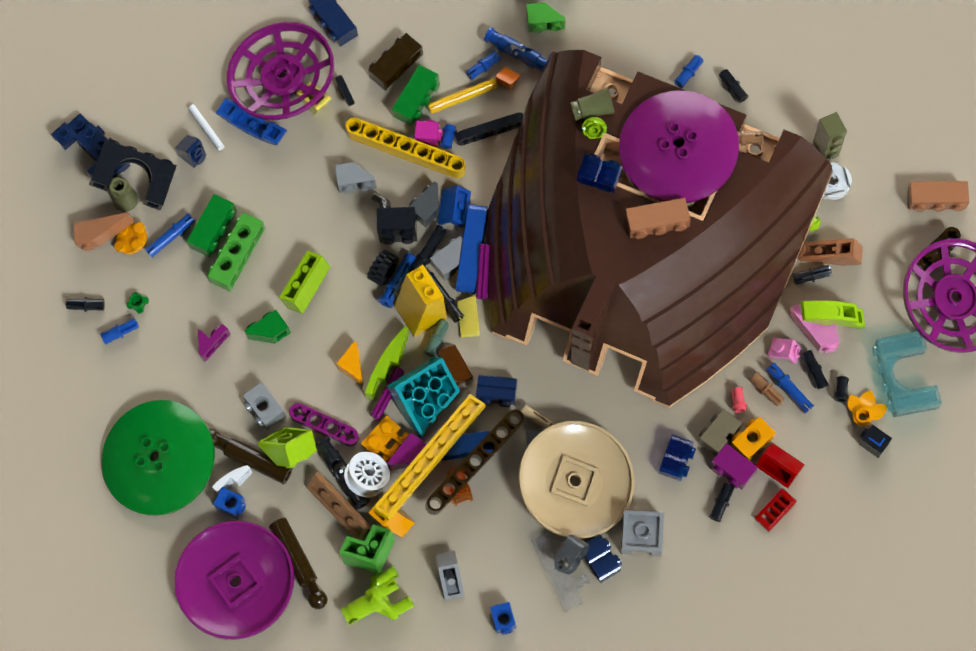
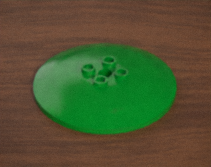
M154 400L130 409L114 424L104 443L102 472L109 491L120 504L143 515H166L186 507L199 496L210 479L215 459V448L211 432L204 420L195 411L175 401ZM154 451H158V459L152 461L151 454Z

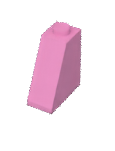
M801 305L791 306L790 317L818 352L830 353L838 348L840 341L835 324L825 326L802 321Z

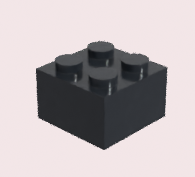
M415 207L377 208V232L380 243L391 245L394 242H402L403 244L417 242Z

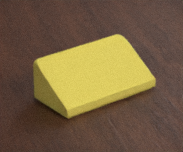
M476 296L457 301L459 310L464 314L463 319L459 317L461 338L480 336Z

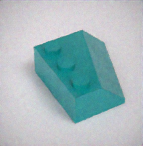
M442 357L429 359L387 386L404 419L421 438L426 433L425 431L437 420V416L442 410L446 409L460 392Z

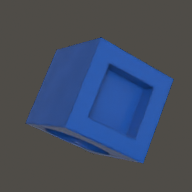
M222 487L213 505L217 510L237 518L239 514L244 512L246 501L243 496ZM236 500V504L233 507H227V502Z
M510 602L490 607L497 634L506 635L512 633L513 629H516V623ZM506 615L509 617V621L506 624H501L498 622V618Z

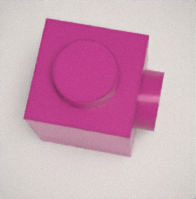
M417 120L415 140L438 147V140L442 141L443 135L439 122L434 120Z

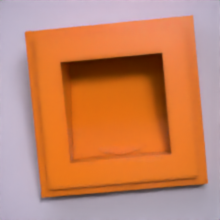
M504 67L497 74L495 80L498 84L512 91L521 75Z

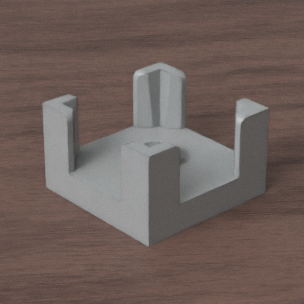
M624 510L621 554L631 555L632 552L651 553V556L661 557L664 513Z

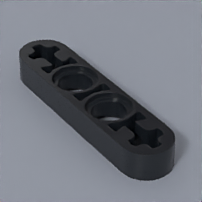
M514 113L461 130L455 134L457 144L463 146L520 127L523 113Z

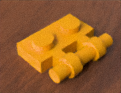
M386 416L362 441L361 446L368 452L377 455L382 453L384 455L382 458L387 463L409 434L405 432L401 437L397 434L402 430L401 427ZM394 440L396 443L390 449H387L386 446Z

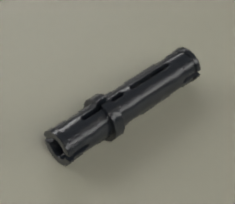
M436 225L424 248L416 255V261L408 271L409 273L421 265H424V267L429 265L431 255L447 232L445 228L443 229L442 226Z
M429 272L431 278L443 294L446 311L454 323L459 322V317L463 319L464 314L456 306V301L448 295L434 273Z

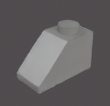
M455 551L436 554L445 600L465 596Z

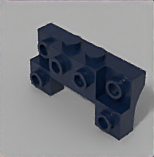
M81 113L68 124L64 122L51 133L53 139L57 140L64 150H67L77 141L81 148L96 163L105 139H112H107L102 128L98 125L95 127ZM96 163L87 170L91 177ZM130 163L122 164L119 167H117L114 171L113 177L128 169L131 166Z

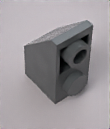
M436 182L427 185L423 189L422 194L418 198L415 197L409 204V207H415L417 220L425 228L439 216L438 183Z

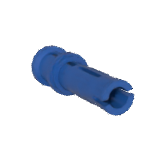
M406 253L391 282L386 283L385 291L377 299L383 306L387 308L393 307V301L399 295L400 287L406 274H408L414 261H416L414 255Z

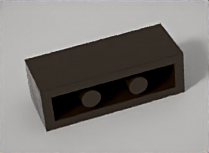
M407 33L398 37L394 45L382 53L380 59L371 63L368 69L369 78L386 91L423 55L422 45Z

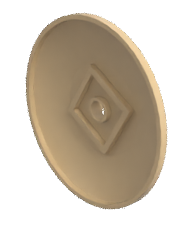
M566 421L543 430L526 448L518 473L521 497L529 513L545 529L566 538L573 534L579 539L595 537L608 531L622 519L624 510H628L634 494V471L626 450L611 433L588 422ZM571 476H576L579 479L578 486L571 485Z

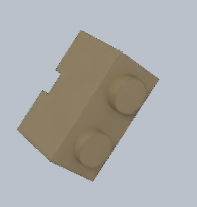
M725 409L720 413L716 412L710 420L712 424L708 428L705 426L698 435L700 437L699 444L715 456L728 442L727 438L731 439L742 426V422Z

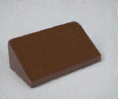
M456 345L438 351V355L443 358L457 386L474 378Z

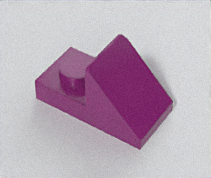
M223 324L211 332L210 338L198 329L199 355L204 362L230 336L228 328Z

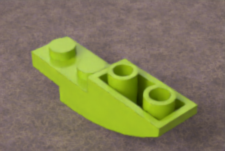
M840 301L800 302L802 321L825 326L837 324L856 329L865 327L863 309L857 308V305L854 303Z

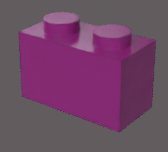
M727 443L711 463L712 470L717 475H723L728 479L729 484L735 488L739 487L741 490L758 469L756 465Z

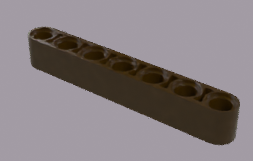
M514 409L508 412L429 496L425 505L426 511L429 514H439L515 434L524 421V415L521 411ZM515 416L519 419V423L513 424L509 418ZM503 430L506 433V437H498L496 431ZM490 444L493 447V451H485L483 445ZM477 458L480 465L473 466L470 463V459ZM458 472H463V473H465L466 476H467V479H465V480H460V479H458V478H457V473H458ZM450 486L453 489V493L450 495L446 494L443 488ZM430 501H438L440 507L433 509L430 506Z

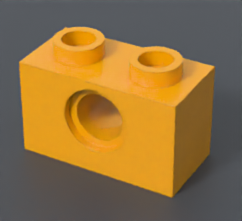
M760 416L756 420L751 419L745 425L746 429L742 433L738 431L731 438V447L749 461L771 442L776 435V432ZM753 435L756 437L757 441L750 442L748 441L747 436Z

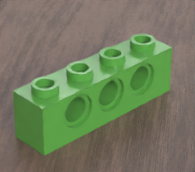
M244 212L241 217L236 219L234 230L227 235L224 248L219 250L215 264L210 266L207 273L210 283L231 292L265 230L263 221ZM242 233H248L247 237L240 238V235ZM233 249H239L238 253L231 254ZM224 265H231L228 270H222Z

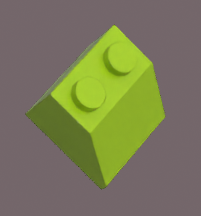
M284 427L258 442V446L277 466H285V468H293L298 462L309 459L310 455L317 452L312 430Z

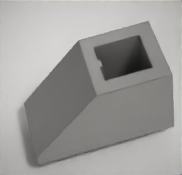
M356 163L335 165L339 192L352 193L354 190L360 189L368 191L377 187L375 177Z
M461 236L451 239L446 244V247L442 250H436L431 255V265L444 281L459 270L463 244Z

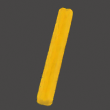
M494 78L433 101L428 104V109L431 114L497 89V82Z

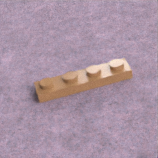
M320 472L315 474L306 488L354 538L363 541L372 526Z

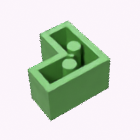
M372 525L365 541L347 536L339 554L344 564L380 575L395 539L390 529Z

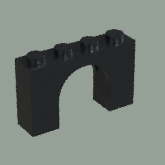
M105 139L89 185L107 191L117 167L126 163L137 164L146 171L149 178V186L143 205L160 211L164 205L177 165L168 159L161 160L155 158V155L151 153L139 152L135 147L120 145L116 140Z

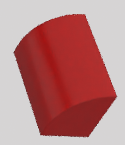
M774 443L770 444L756 464L758 469L786 488L791 486L805 465Z

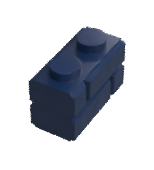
M478 375L477 399L487 406L491 405V403H498L501 407L515 405L516 378Z

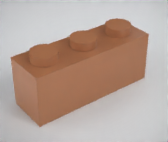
M968 181L910 182L908 187L909 210L917 212L934 209L937 212L944 211L945 209L962 211L969 204Z
M685 198L627 208L625 212L630 238L641 239L650 234L663 235L671 230L679 232L690 226V216Z

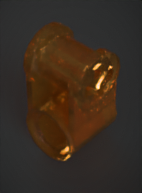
M453 466L452 468H450V469L448 470L447 477H448L458 466ZM458 472L462 475L460 480H465V473ZM469 484L453 499L454 506L468 500L470 502L473 501ZM450 487L451 494L453 493L452 487Z

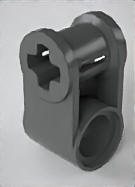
M571 534L565 540L560 553L555 559V568L565 574L574 573L587 554L589 544Z

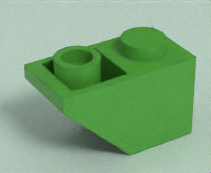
M545 2L527 4L529 32L540 33L546 30L560 31L565 29V17Z

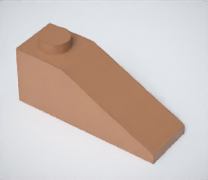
M125 212L74 223L75 245L83 251H91L96 247H100L132 224L134 218Z
M855 238L804 242L799 260L842 266L861 265L863 246Z

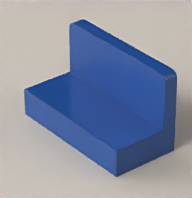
M458 185L443 189L438 224L452 223L461 228L465 227L471 191Z

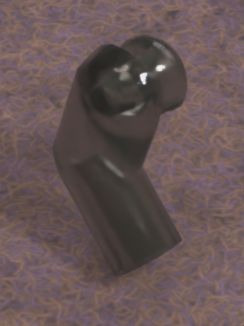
M377 192L373 194L371 200L379 204L380 208H391L389 199Z

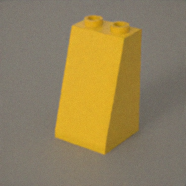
M424 265L406 274L395 303V308L412 335L416 337L438 324L439 320H445L447 318L443 294Z

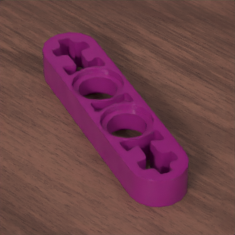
M296 403L290 407L289 414L293 421L350 447L357 444L359 435L356 429L303 404ZM301 409V412L307 416L306 422L304 421L305 417L302 415L295 417L294 411ZM314 416L321 418V422L316 426L310 423L311 418ZM331 424L337 425V432L329 433L327 431L328 426ZM342 428H344L343 432L347 435L353 433L354 439L347 441L346 436L341 434Z

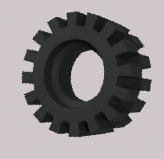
M386 249L375 258L376 260L373 261V265L369 268L370 271L367 276L369 280L379 286L385 285L399 262V257Z

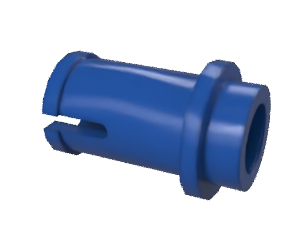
M446 124L442 129L444 132L440 147L452 149L454 134L457 133L456 126Z

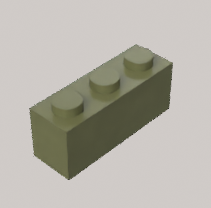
M837 112L819 119L813 140L817 150L825 159H834L839 155L847 133Z

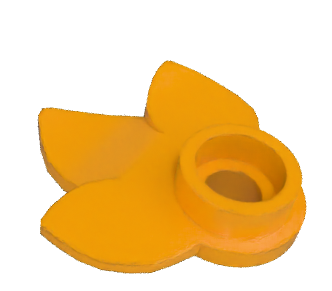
M872 390L863 393L860 398L850 395L847 402L848 409L853 413L854 423L861 427L868 426L873 420L881 419L887 410V405L876 404ZM859 415H864L866 419L861 420Z

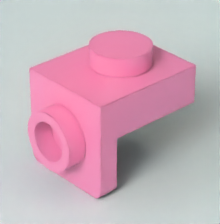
M772 338L768 356L771 359L789 360L792 364H797L798 358L801 355V346L793 339Z

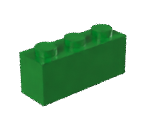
M418 65L392 108L393 117L410 126H413L415 121H419L422 115L421 111L424 106H428L431 101L430 96L440 86L439 75Z
M213 194L187 240L189 248L210 257L212 252L216 251L220 237L226 234L229 221L235 218L236 208L233 202Z

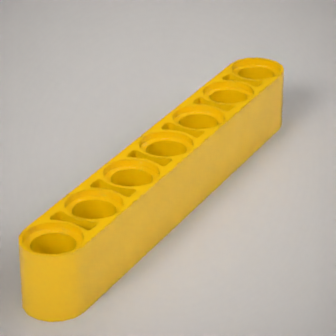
M350 118L346 122L348 137L356 142L452 178H462L466 173L465 161L460 156L358 118ZM353 127L359 128L357 131H351ZM371 133L376 134L372 138L368 137V135ZM386 140H392V141H393V142L390 143V144L384 143ZM404 146L410 147L408 150H402ZM420 153H427L424 157L419 156ZM443 159L444 162L437 163L436 160ZM456 165L461 166V168L458 170L453 169V167Z

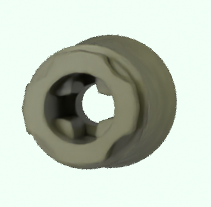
M607 87L586 97L577 99L578 101L570 102L575 121L582 118L585 120L590 117L615 114Z
M119 177L112 179L109 187L114 206L124 212L134 209L139 201L137 192L130 186L127 180Z

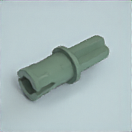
M439 320L433 334H430V340L423 351L426 355L435 357L440 344L444 342L443 337L449 327L447 321Z

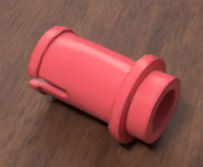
M735 387V391L732 388L730 390L733 400L732 409L735 413H743L747 408V404L744 401L743 388Z

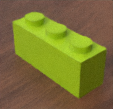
M310 251L305 253L279 297L288 309L301 314L305 312L331 268L322 255Z

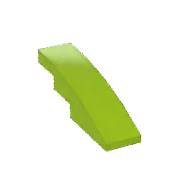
M403 327L380 357L365 391L366 399L374 400L378 384L387 383L391 367H400L409 336L408 327Z

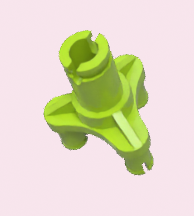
M394 566L383 571L380 575H372L370 577L369 589L365 591L366 594L347 604V607L341 608L342 614L346 621L349 622V625H353L355 621L358 622L375 611L392 620H396L402 613L415 607L409 596L396 604H391L387 595L399 589V585H396L397 581L395 580V578L399 577V574Z

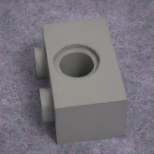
M262 382L243 394L245 399L243 404L249 412L253 410L256 414L254 419L260 427L264 425L268 430L286 417L283 409ZM261 404L268 405L265 410L258 409Z

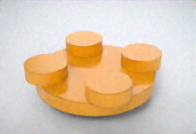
M142 222L132 223L118 233L114 246L115 250L124 254H135L140 251L147 241L145 225Z

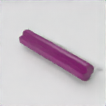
M480 244L476 298L485 300L487 299L489 244Z
M399 367L394 368L371 412L372 418L376 420L381 419L392 398L387 386L404 375L403 369Z

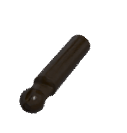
M209 429L214 447L222 450L225 456L245 466L247 465L251 469L283 485L289 480L293 468L277 466L265 453L234 438L227 439L221 436L216 429Z
M284 517L274 521L269 525V528L287 549L293 564L294 576L299 586L305 587L309 594V605L314 609L324 608L328 600L327 595L324 591L319 590L315 582L317 576L287 518Z

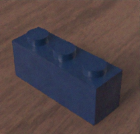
M308 0L309 12L312 16H317L319 25L323 30L327 29L329 32L328 36L333 43L337 42L341 47L358 36L357 27L336 0Z

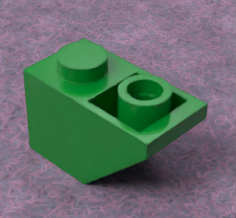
M277 310L267 312L261 320L252 322L244 330L249 340L274 344L291 333Z

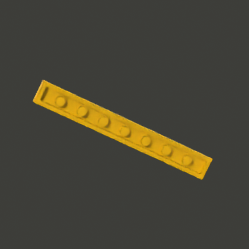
M469 394L375 504L373 511L390 521L486 407L485 403Z

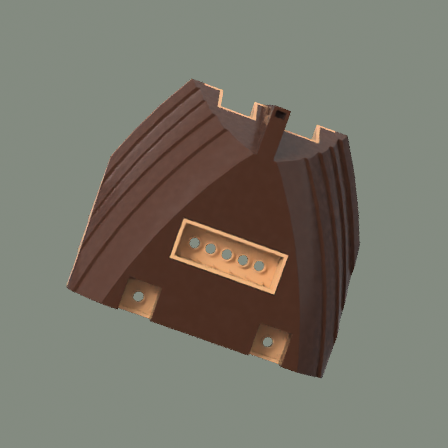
M566 50L558 53L553 51L549 55L527 102L523 119L514 138L506 165L487 210L486 244H489L487 292L492 334L509 341L512 339L527 346L535 330L537 319L543 320L570 332L562 361L597 376L606 359L608 348L643 362L634 391L651 398V401L670 408L719 373L768 329L833 172L832 165L810 142L800 135L783 130L780 138L763 132V144H745V146L739 144L738 160L734 171L721 188L706 198L694 201L693 205L687 206L690 216V226L687 229L679 232L671 230L663 235L650 234L641 239L630 238L625 218L626 209L662 201L647 196L628 180L629 178L622 167L619 153V140L622 128L629 115L645 100L664 92L686 90L638 71L634 80L601 67V56L585 50ZM606 87L608 89L613 88L616 90V94L610 97L615 114L597 116L606 123L607 131L601 138L589 139L583 134L582 130L585 120L582 118L575 121L570 102L578 101L577 99L596 93ZM721 105L732 118L737 132L745 130V132L761 131L745 124L747 114ZM676 139L673 144L676 147H681L684 145V141ZM758 146L761 151L753 153L750 151V147ZM617 168L621 171V174L613 176L610 171Z

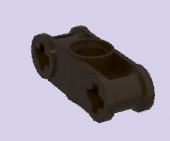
M948 227L931 244L952 237L951 239H960L961 233L955 227ZM948 246L949 254L956 246ZM940 248L927 253L918 261L917 265L925 271L931 264L941 260Z

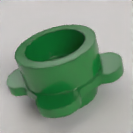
M135 292L130 297L127 308L141 314L144 312L145 305L149 303V299Z

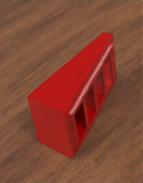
M782 488L754 519L770 532L796 505L797 501ZM782 497L788 503V506L784 504L779 498ZM775 503H777L783 509L782 512L776 506H774ZM771 509L776 515H778L777 518H775L768 510ZM764 514L772 521L771 524L762 517Z

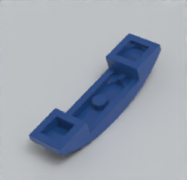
M225 98L216 111L218 116L254 138L277 146L287 132L285 128L273 122L268 123L263 119L255 118L245 113L235 102Z

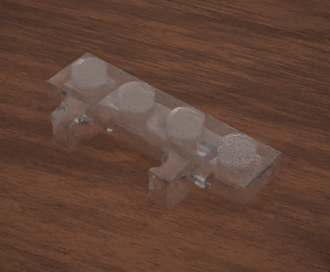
M549 531L531 539L564 612L583 604L579 593L583 591L581 587L590 582L587 574L575 579L573 575L570 576V574L559 572L554 566L555 559L560 553L565 540L559 542V539L553 540Z

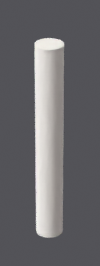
M194 104L189 106V111L216 148L222 150L224 148L223 143Z

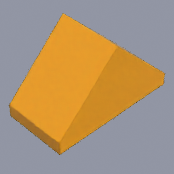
M353 342L336 364L338 370L360 385L363 384L359 348L357 342Z

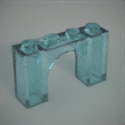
M918 331L876 339L874 346H872L873 355L878 358L879 362L877 364L878 373L882 375L884 381L882 382V389L884 394L888 396L887 408L889 412H892L893 418L939 409L942 404L937 385L910 389L901 385L894 375V364L898 360L925 353L927 349L926 342Z

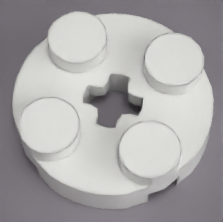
M830 162L833 169L831 177L833 180H837L835 185L828 184L822 199L837 200L847 195L852 178L848 169L839 166L838 163Z

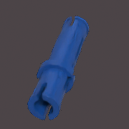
M187 213L186 216L176 224L173 223L169 230L145 248V251L153 258L176 237L182 236L183 232L195 223V220Z
M775 362L766 369V372L777 382L776 385L784 389L802 409L804 414L814 407L790 380V376L788 374L785 375Z

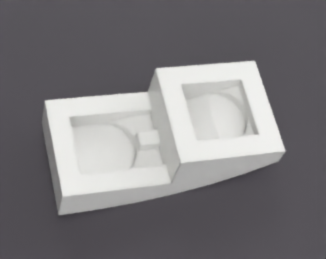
M247 465L237 468L223 476L212 488L219 494L222 487L228 489L233 482L240 487L253 472Z

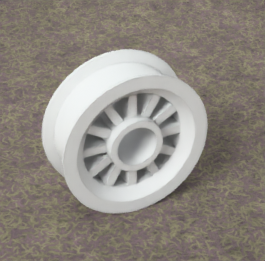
M361 452L356 454L346 466L344 479L349 489L355 494L362 497H374L380 494L390 479V470L385 460L379 455L371 452Z

